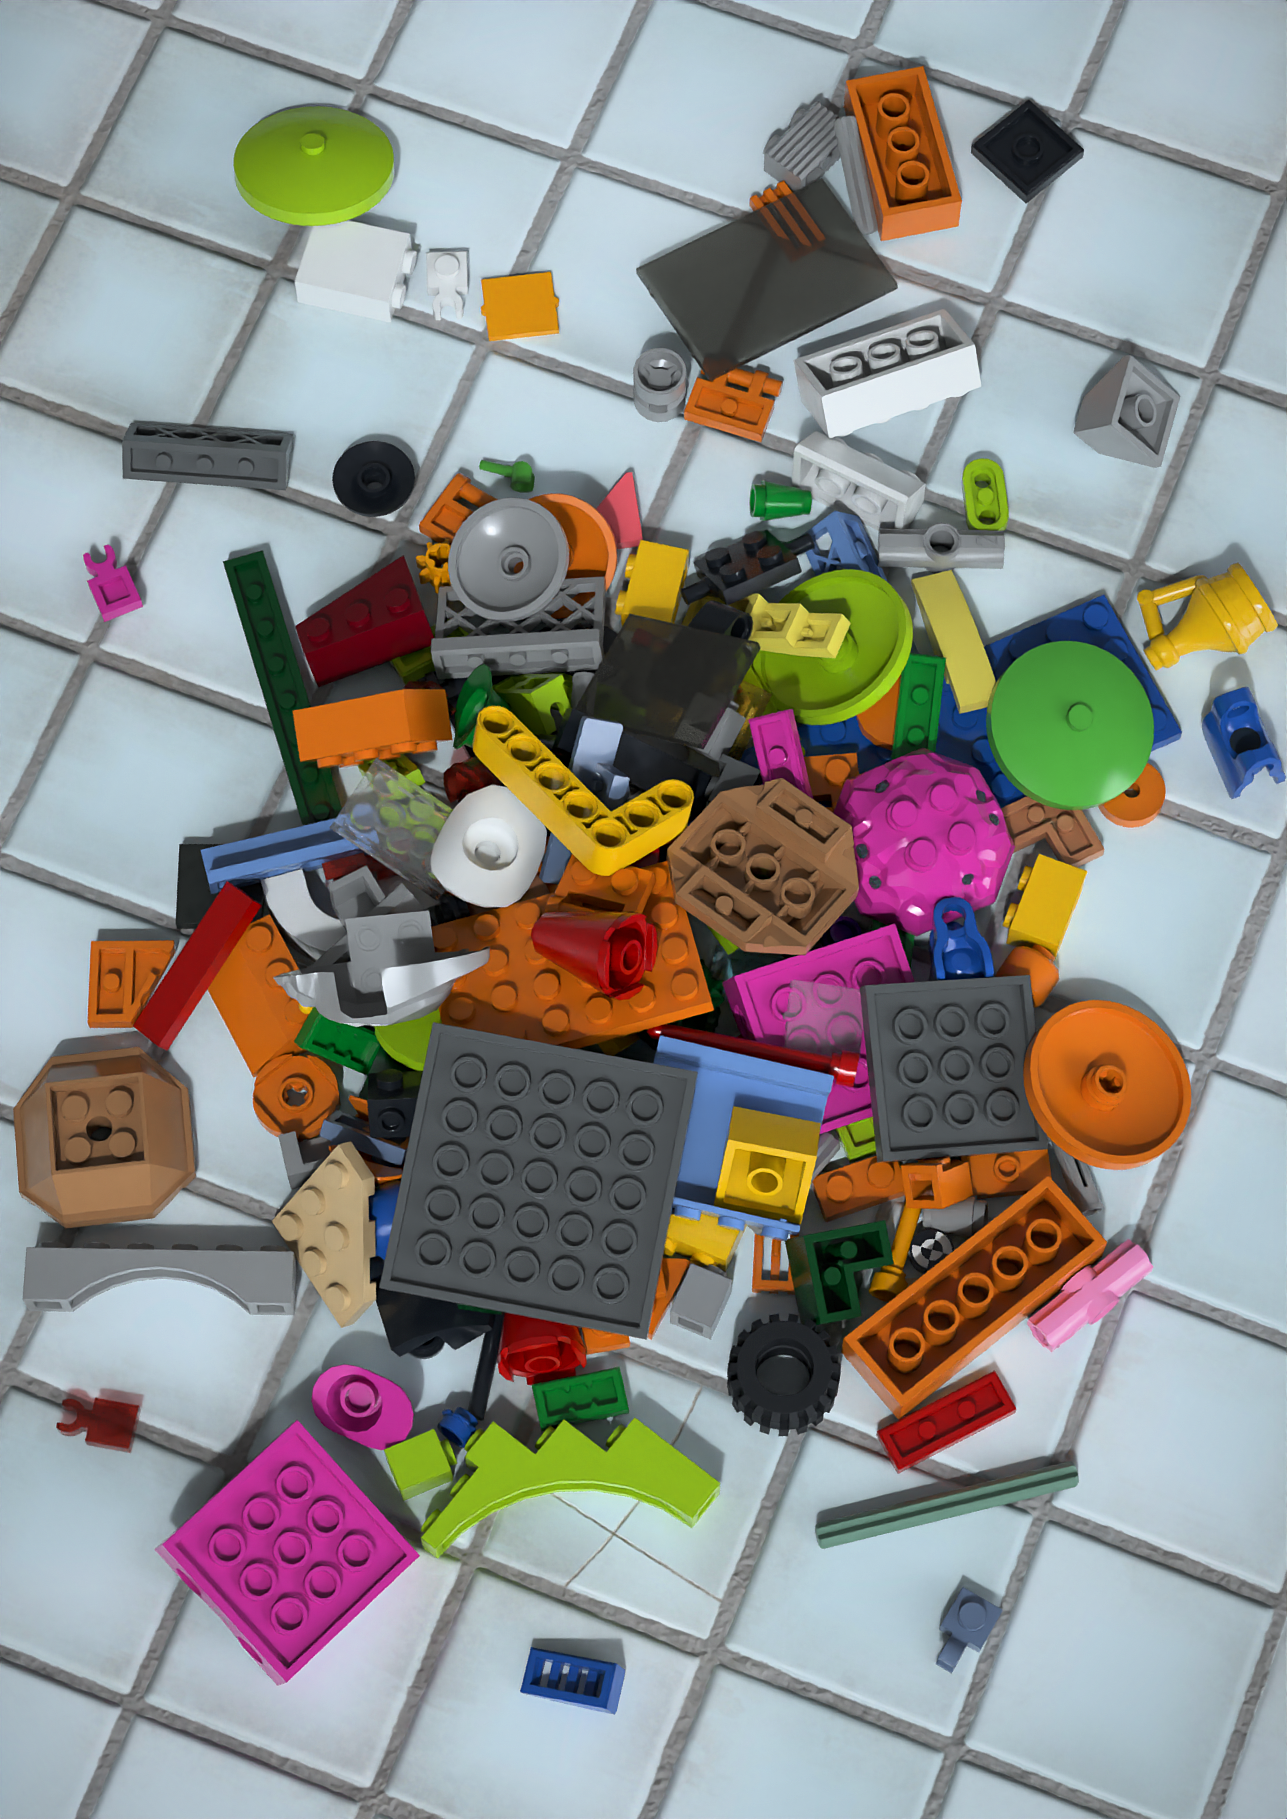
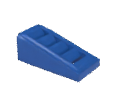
M531 1647L520 1692L538 1698L615 1715L624 1682L625 1669L617 1663ZM545 1661L551 1662L552 1667L547 1687H542L540 1682ZM568 1666L570 1668L565 1690H558L563 1668ZM582 1670L588 1671L583 1694H578ZM602 1674L604 1675V1679L602 1683L600 1696L598 1698L596 1697V1693L600 1677Z

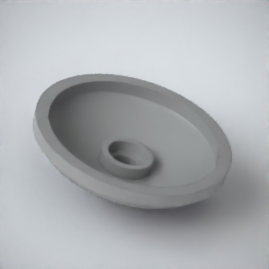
M523 498L495 500L474 511L458 529L449 551L448 572L450 582L459 600L475 614L497 622L521 620L544 608L561 588L569 565V546L566 534L559 521L540 504ZM523 562V569L519 573H514L515 565Z

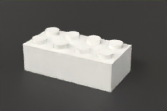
M945 309L793 360L801 402L829 439L836 436L849 435L856 429L874 423L887 422L894 416L911 410H922L932 403L949 397H960L970 390L981 387L975 344Z

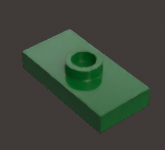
M316 1007L312 1008L294 1040L302 1049L367 1076L381 1046L375 1035V1029L366 1025L355 1027L329 1020L321 1015Z
M620 1366L532 1385L541 1432L545 1431L549 1426L556 1429L563 1419L569 1424L575 1425L629 1413Z

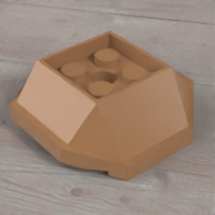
M783 778L766 781L764 785L744 786L721 791L667 849L666 859L675 903L744 952L806 955L856 899L859 890L852 826ZM754 875H765L770 879L761 880L754 877Z
M140 1047L51 1057L13 1108L19 1193L22 1198L38 1207L65 1228L155 1218L182 1188H185L197 1177L188 1088ZM106 1127L112 1129L111 1135L104 1141H94L91 1139L93 1132L99 1128Z

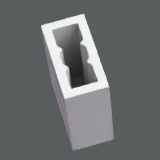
M350 220L330 225L312 226L295 278L298 302L391 323L395 308L401 309L404 303L406 285H403L405 276L406 274L412 275L416 264L417 252L411 249L410 234Z

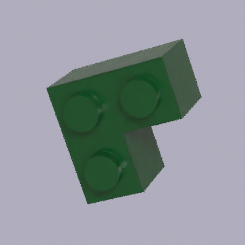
M885 1220L803 1235L785 1241L800 1322L803 1325L807 1319L815 1322L816 1325L861 1317L862 1314L853 1272L894 1264Z

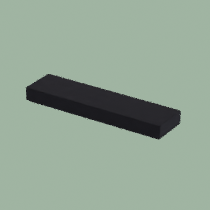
M567 708L552 749L571 757L581 718L589 715L574 708ZM624 732L621 733L613 766L630 778L629 786L646 792L666 780L676 779L683 781L693 790L694 800L690 815L697 817L704 810L707 799L704 798L705 792L713 776Z

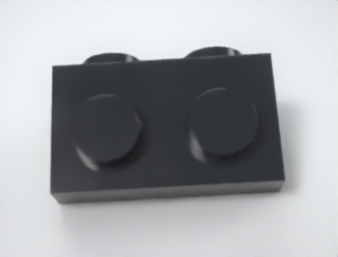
M386 1069L379 1073H368L367 1104L371 1138L410 1137L423 1071L401 1072L396 1069Z

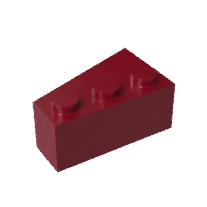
M404 555L295 626L304 655L318 687L431 646V640L434 638Z

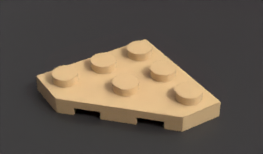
M351 1141L338 1144L272 1220V1223L289 1249L294 1252L295 1258L341 1328L353 1325L376 1300V1282L370 1281V1257L376 1256L375 1220L369 1219V1196L375 1194L374 1175Z

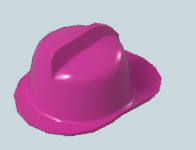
M348 1364L334 1366L322 1373L313 1386L311 1402L314 1413L323 1426L364 1446L378 1450L387 1449L403 1442L412 1429L414 1413L411 1401L403 1388L371 1370Z

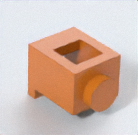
M950 1156L923 1159L924 1163H905L901 1165L907 1208L944 1209L973 1196L969 1162L957 1159L950 1161Z

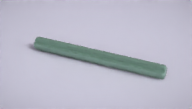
M1068 1461L820 1522L815 1525V1535L820 1548L826 1549L1073 1488L1078 1485L1079 1476L1074 1463Z

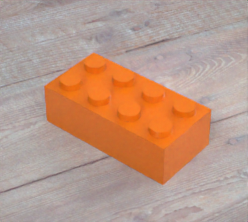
M924 66L847 80L845 83L844 110L846 116H855L857 120L880 241L958 227L962 200Z

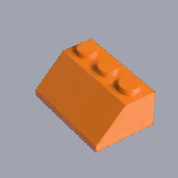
M270 914L249 924L207 989L253 1078L257 1077L260 1070L268 1062L278 1056L285 1054L299 1056L307 1052V1050L300 1048L294 1040L309 1014L302 1013L299 1009V1002L288 996L284 988L278 985L273 978L283 973L299 970Z

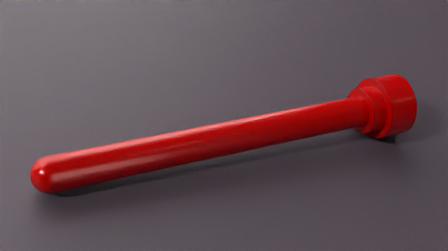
M664 1024L647 1029L648 1035L653 1039L659 1040L661 1035L807 1070L827 1073L834 1076L835 1084L852 1088L860 1055L858 1052L842 1049L841 1054L832 1052V1056L672 1024Z

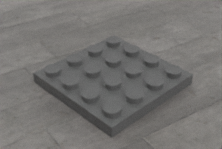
M1030 975L877 984L860 987L877 1163L1049 1149L1047 1135L1038 1124L1030 1109L1023 1080L1025 1055L1036 1033Z

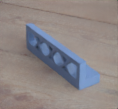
M834 511L805 532L810 534L815 545V549L806 552L815 576L836 571L837 566L844 567V569L870 572L887 581L882 568L878 567V558L859 516ZM827 532H829L832 539L828 558L821 556L815 542ZM912 640V647L910 653L919 654L916 645Z
M364 811L202 849L201 855L210 892L214 894L220 892L227 881L240 888L261 883V880L300 869L303 872H308L378 855V840L376 832H373L369 812Z

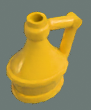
M1239 563L1231 564L1227 572L1209 579L1204 575H1197L1152 591L1145 589L1137 595L1148 637L1151 640L1150 646L1143 651L1155 671L1162 667L1170 668L1179 662L1180 656L1195 651L1215 650L1237 652L1239 655L1245 654L1248 647L1264 631L1266 633L1274 631L1278 626L1263 597ZM1192 595L1187 609L1177 626L1165 635L1157 606Z

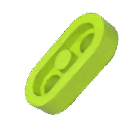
M981 458L973 460L965 467L962 476V493L967 527L969 530L1005 531L1009 510L1003 471L996 462L990 459ZM985 481L989 486L980 488L975 483ZM987 517L992 519L994 523L986 525L980 519Z

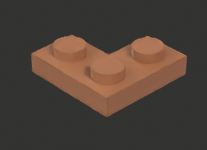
M1028 796L1001 808L1009 834L1015 845L1013 853L1045 838L1058 861L1077 868L1104 854L1105 849L1082 810L1053 808L1043 805ZM989 814L991 822L997 825L993 815Z

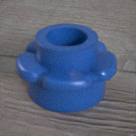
M457 1407L454 1412L451 1409H444L442 1411L444 1417L437 1425L438 1430L450 1442L464 1448L470 1437L477 1430L475 1428L478 1425L477 1419L462 1407Z

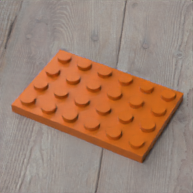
M667 861L641 868L653 871L656 879L642 914L647 916L645 918L647 923L654 924L657 931L658 948L652 972L645 970L638 982L645 984L638 994L628 1000L610 998L535 951L531 931L534 923L544 914L547 900L551 895H554V893L514 903L508 907H500L431 927L435 953L456 952L462 949H469V952L480 951L484 947L490 946L488 962L455 981L449 996L439 1007L442 1024L579 1049L714 1011L687 912L676 904L674 900ZM572 900L570 903L597 911H615Z

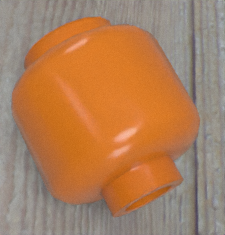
M1033 945L1032 948L1017 946L1007 956L996 972L995 977L1030 975L1033 1008H1038L1044 1003L1059 981V971L1053 963L1055 957L1040 945Z

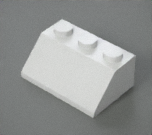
M815 431L799 442L794 449L792 487L810 490L812 499L839 512L859 516L863 524L878 531L879 529H908L924 502L926 484L921 482L915 474L906 470L898 471L884 464L874 454L861 453L848 447L838 437L829 439L828 436Z

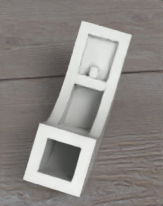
M302 869L261 880L270 916L282 938L299 954L316 962L347 933L339 919L328 916L315 905L310 897Z

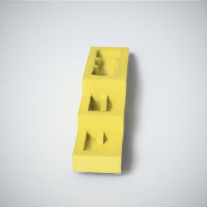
M952 570L912 579L911 584L933 653L938 657L946 658L944 678L946 684L951 686L959 714L988 707L989 698L996 680L979 632Z
M754 593L728 605L750 614L753 620V629L744 647L797 656L836 658L851 624L843 614L809 613L801 603H768L759 593ZM709 595L691 603L680 627L684 631L707 602L714 600L725 603L720 598L710 597Z

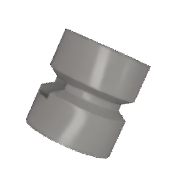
M665 348L650 349L642 353L635 362L633 368L634 405L639 414L647 420L666 422L676 418L684 409L686 403V365L681 356L674 351Z

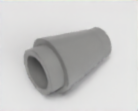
M977 1196L968 1197L944 1209H923V1228L938 1229L945 1233L970 1238L988 1224V1201L977 1200Z

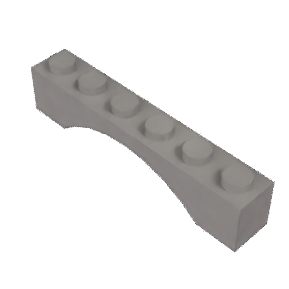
M42 1242L39 1244V1247H26L22 1299L29 1311L74 1312L90 1299L112 1288L137 1281L168 1279L191 1282L213 1289L236 1302L250 1315H295L297 1261L294 1252L287 1251V1248L278 1245L262 1246L260 1251H243L242 1247L230 1244L219 1245L216 1247V1250H198L199 1248L192 1244H175L172 1246V1250L154 1249L153 1245L146 1243H132L128 1245L127 1249H110L108 1244L99 1242L85 1243L83 1248H66V1245L63 1243Z

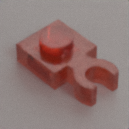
M95 1398L93 1409L88 1410L77 1400H62L63 1409L76 1412L77 1418L71 1424L57 1422L56 1428L59 1433L71 1437L87 1432L85 1442L88 1446L131 1453L141 1412L139 1405Z

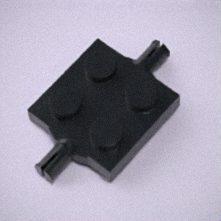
M766 529L764 531L748 533L741 541L726 548L712 549L705 554V557L693 562L697 576L701 581L681 588L682 598L687 605H690V603L709 595L710 597L720 598L726 605H730L797 575L802 570L796 556L815 549L813 539L807 532L791 541L782 542Z

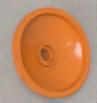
M550 493L528 499L546 508L556 517L564 529L569 546V565L565 579L604 576L607 592L617 568V545L612 529L603 515L586 501L567 494ZM523 562L515 565L514 573H519L523 569ZM595 592L579 593L572 599L583 606L595 597ZM563 605L550 616L554 619H563L569 617L574 612Z

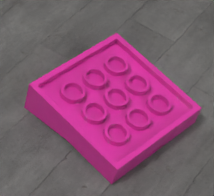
M895 924L809 951L806 955H797L733 976L722 982L737 1028L743 1039L832 1056V1052L841 1054L842 1049L860 1053L853 1088L835 1084L836 1080L833 1079L831 1092L826 1102L820 1134L872 1117L860 987L864 985L915 982Z
M298 1420L290 1424L226 1485L154 1549L182 1581L220 1617L242 1647L277 1686L287 1683L420 1556Z

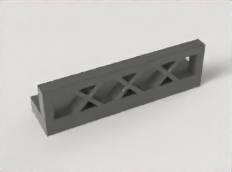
M131 423L122 440L123 479L286 491L288 486V457L293 447V434Z

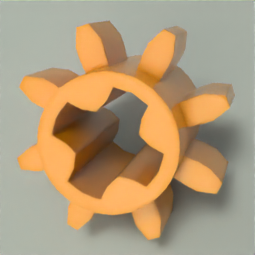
M449 539L434 545L430 542L426 543V555L416 556L417 568L421 569L419 573L420 583L426 584L429 582L437 594L439 593V587L452 586L448 572V558L451 547Z

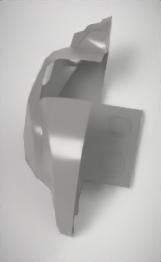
M429 911L345 919L351 962L299 969L277 975L273 978L278 985L284 988L287 995L296 999L302 1007H316L317 1011L329 1020L355 1027L364 1025L387 1026L419 1019L436 1011L449 996L457 979L488 962L490 946H486L480 951L469 952V949H462L456 952L435 953Z

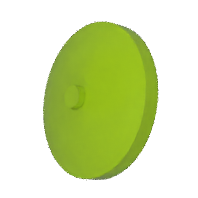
M309 106L293 108L278 112L259 121L240 139L233 158L235 183L243 199L256 211L271 219L301 226L336 224L362 215L384 198L394 178V154L391 143L385 133L365 117L333 107Z
M836 570L820 574L803 582L778 602L801 603L809 613L843 614L851 624L836 658L797 656L754 649L753 669L779 712L793 709L795 721L801 724H833L852 718L867 710L891 689L901 675L909 658L913 640V624L909 609L904 600L886 580L863 570Z

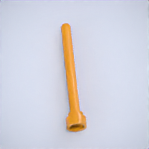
M918 1160L917 1163H924V1161ZM906 1201L891 1247L894 1264L882 1266L879 1272L874 1273L869 1288V1293L873 1297L885 1302H890L908 1286L903 1269L921 1209L907 1208Z

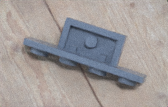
M583 716L578 728L568 769L612 812L627 802L630 792L628 784L630 778L613 766L623 725L617 721ZM552 832L550 833L539 878L545 883L558 885L572 853Z

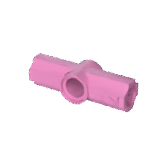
M1128 1239L1093 1268L1089 1265L1079 1271L1062 1287L1061 1293L1028 1319L1027 1325L1032 1331L1033 1336L1043 1347L1052 1352L1087 1323L1093 1325L1117 1305L1120 1301L1119 1297L1152 1272L1153 1265L1149 1261L1148 1255L1138 1244Z

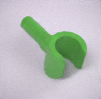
M481 460L480 470L511 478L510 487L514 491L520 493L533 491L535 476L527 462L520 461L514 463L513 466H505Z

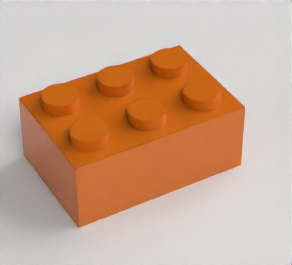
M401 689L293 711L300 762L317 761L318 768L339 766V768L353 767L365 764L364 761L376 759V761L400 758L401 754L404 753L421 754L438 750L437 743L453 740L445 689Z

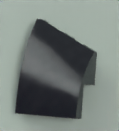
M382 1274L370 1280L376 1282V1303L390 1348L399 1357L437 1335L451 1348L457 1350L493 1329L495 1314L458 1309L457 1303L381 1289L379 1287Z

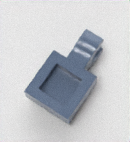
M962 1587L939 1630L949 1635L950 1638L941 1651L936 1665L952 1674L967 1646L980 1653L1003 1610Z

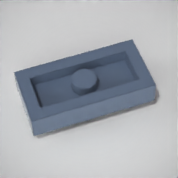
M339 1110L334 1111L324 1119L319 1135L331 1140V1145L351 1141L356 1150L372 1155L371 1159L374 1162L388 1167L401 1166L405 1163L410 1138H371L369 1121Z

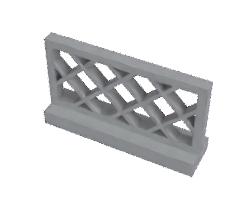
M604 576L564 579L554 599L520 625L513 621L497 622L487 620L478 628L468 622L475 615L470 609L466 607L457 614L448 607L449 601L459 600L453 587H439L435 638L431 640V655L437 679L468 678L478 666L483 664L490 667L492 676L604 669L603 635L606 593ZM595 592V597L583 606L572 599L579 593ZM564 605L574 613L560 623L550 615ZM583 619L594 626L593 629L570 630ZM541 622L552 629L547 632L528 633ZM499 625L510 631L508 634L487 635ZM458 627L469 634L466 637L446 638Z

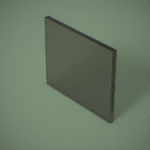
M629 614L575 709L591 717L617 721L623 725L624 731L704 750L729 703L734 699L738 687L761 647L755 641Z

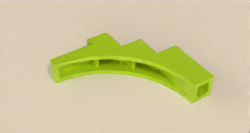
M635 1417L627 1427L620 1424L613 1431L605 1444L609 1448L607 1452L563 1419L556 1429L549 1426L535 1444V1448L538 1449V1452L535 1454L493 1421L485 1431L482 1428L476 1430L464 1447V1450L467 1451L465 1455L466 1467L474 1473L471 1477L468 1474H464L452 1488L450 1496L453 1499L442 1512L439 1509L434 1510L426 1519L421 1528V1531L424 1532L421 1540L423 1548L438 1559L462 1533L496 1511L524 1499L556 1492L597 1491L630 1497L659 1508L690 1528H693L720 1494L721 1483Z

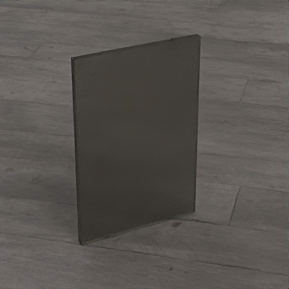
M823 179L636 268V274L649 291L650 296L655 300L709 381L898 288L897 282Z

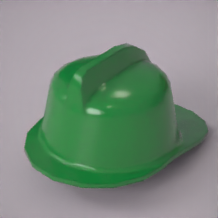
M485 664L478 666L470 674L459 694L455 710V737L453 747L456 750L463 745L472 747L477 717L483 708L501 706L509 711L512 709L492 689L491 670Z

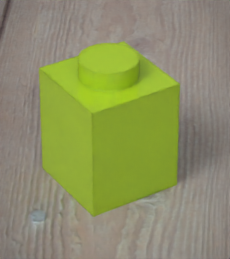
M435 1429L384 1449L387 1463L403 1501L453 1481L450 1467L457 1464V1460L448 1439L439 1441Z

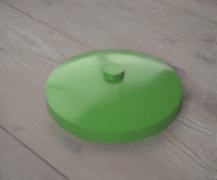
M1056 641L1027 651L1002 673L989 698L986 730L991 752L996 763L1007 779L1018 790L1046 806L1063 810H1083L1111 801L1137 780L1151 754L1154 740V719L1151 705L1143 686L1134 673L1121 660L1106 650L1091 644L1077 641Z

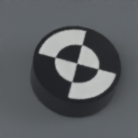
M933 1228L922 1230L911 1241L909 1249L910 1262L917 1271L925 1274L953 1252L954 1245L950 1237L941 1230Z

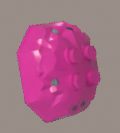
M921 748L847 779L844 782L833 812L852 826L853 848L859 884L858 895L854 902L861 915L886 925L895 924L897 929L914 936H919L933 930L932 918L937 903L945 898L959 897L965 899L971 904L974 912L994 904L1015 845L1009 834L999 803L979 769L926 748ZM949 911L943 914L942 919L947 924L963 916L957 911Z

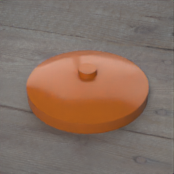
M1087 1000L1066 1006L1052 1015L1038 1029L1028 1046L1024 1060L1023 1080L1030 1109L1046 1135L1064 1152L1075 1159L1094 1167L1109 1170L1137 1168L1158 1158L1182 1134L1191 1108V1085L1188 1071L1173 1041L1154 1021L1141 1012L1112 1001Z

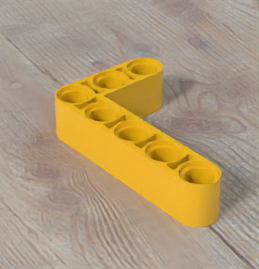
M488 706L479 712L472 743L475 755L592 873L600 876L613 875L616 871L626 868L681 835L686 829L694 800V793L690 786L683 781L676 779L663 781L611 812L511 711L501 706Z

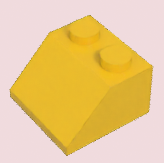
M733 1106L713 1206L775 1220L782 1218L786 1219L787 1222L801 1224L817 1158L821 1123Z

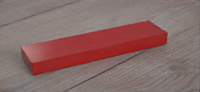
M227 881L133 1027L158 1047L168 1051L262 905L236 885Z

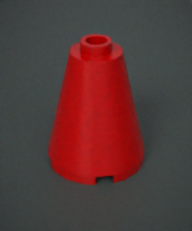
M633 911L546 912L534 923L531 931L533 946L538 954L606 996L616 1000L631 999L642 990L645 984L638 982L645 970L652 972L658 948L657 931L654 924L647 923L645 920L647 916Z
M510 1313L504 1314L497 1363L499 1374L506 1380L514 1382V1375L526 1377L527 1385H533L576 1376L575 1368L581 1364L584 1369L587 1365L586 1348L577 1326Z

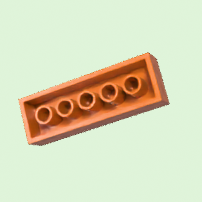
M1048 1175L845 1336L841 1353L896 1418L900 1420L1057 1294L1079 1271L1089 1265L1092 1266L1102 1258L1107 1241Z

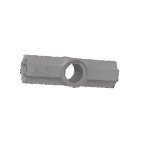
M937 523L930 526L927 530L879 529L878 567L926 568V570L933 574L953 570L954 568L1003 569L1004 531L957 530L950 524ZM942 545L949 548V551L941 553L935 551L932 547Z

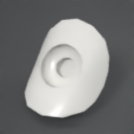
M490 785L469 793L453 809L436 839L430 857L432 873L447 891L463 901L481 907H508L521 899L538 872L545 853L546 827L507 787Z

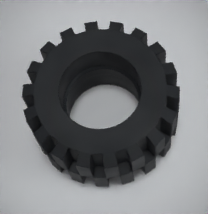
M779 1314L769 1315L768 1323L763 1324L761 1319L754 1321L751 1325V1331L747 1332L744 1329L738 1336L737 1345L732 1346L727 1370L729 1396L732 1395V1405L736 1412L742 1411L744 1413V1421L748 1425L752 1426L754 1422L760 1424V1432L769 1435L772 1428L779 1430L778 1436H788L789 1430L796 1429L799 1435L807 1432L810 1423L815 1427L821 1423L824 1413H829L834 1406L841 1375V1363H838L839 1353L836 1345L830 1346V1336L825 1330H822L820 1333L815 1331V1322L807 1319L803 1325L798 1323V1315L789 1314L788 1321H780ZM788 1355L797 1358L807 1367L810 1373V1382L803 1390L796 1394L777 1395L761 1385L757 1378V1369L770 1357Z

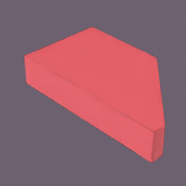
M628 472L624 474L596 508L611 527L617 549L639 547L640 540H643L633 474Z

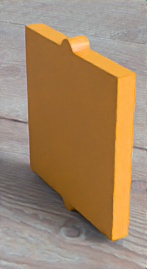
M551 272L481 279L484 305L481 306V314L486 316L489 341L559 334L556 308L559 306V299L554 297Z

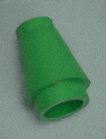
M765 480L761 484H752L749 498L751 517H760L761 521L809 515L811 512L812 496L810 490H802L801 488Z

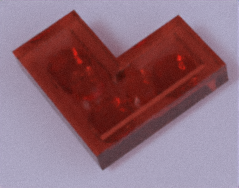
M405 845L366 856L363 852L322 863L321 872L326 887L366 865L372 875L376 874L378 881L403 874L401 867L408 866L409 859Z

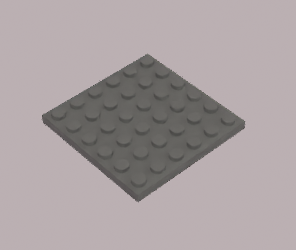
M433 1022L379 1288L647 1340L698 1072Z

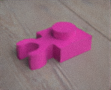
M109 544L104 546L107 559L102 563L93 562L88 552L83 555L88 573L95 577L87 580L104 622L143 607L141 598L126 565L116 569V556Z

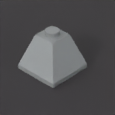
M1126 355L1083 397L1073 433L1098 454L1153 468L1161 467L1180 396L1132 355Z

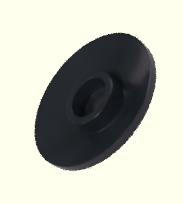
M369 441L357 444L343 453L334 467L332 481L338 500L348 510L362 516L378 517L398 510L408 501L414 489L415 473L410 459L398 447L386 442ZM372 482L382 484L381 487L376 489L368 488V485Z

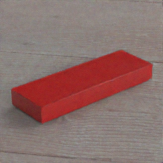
M994 1370L878 1430L876 1436L897 1474L1015 1414L1017 1409Z

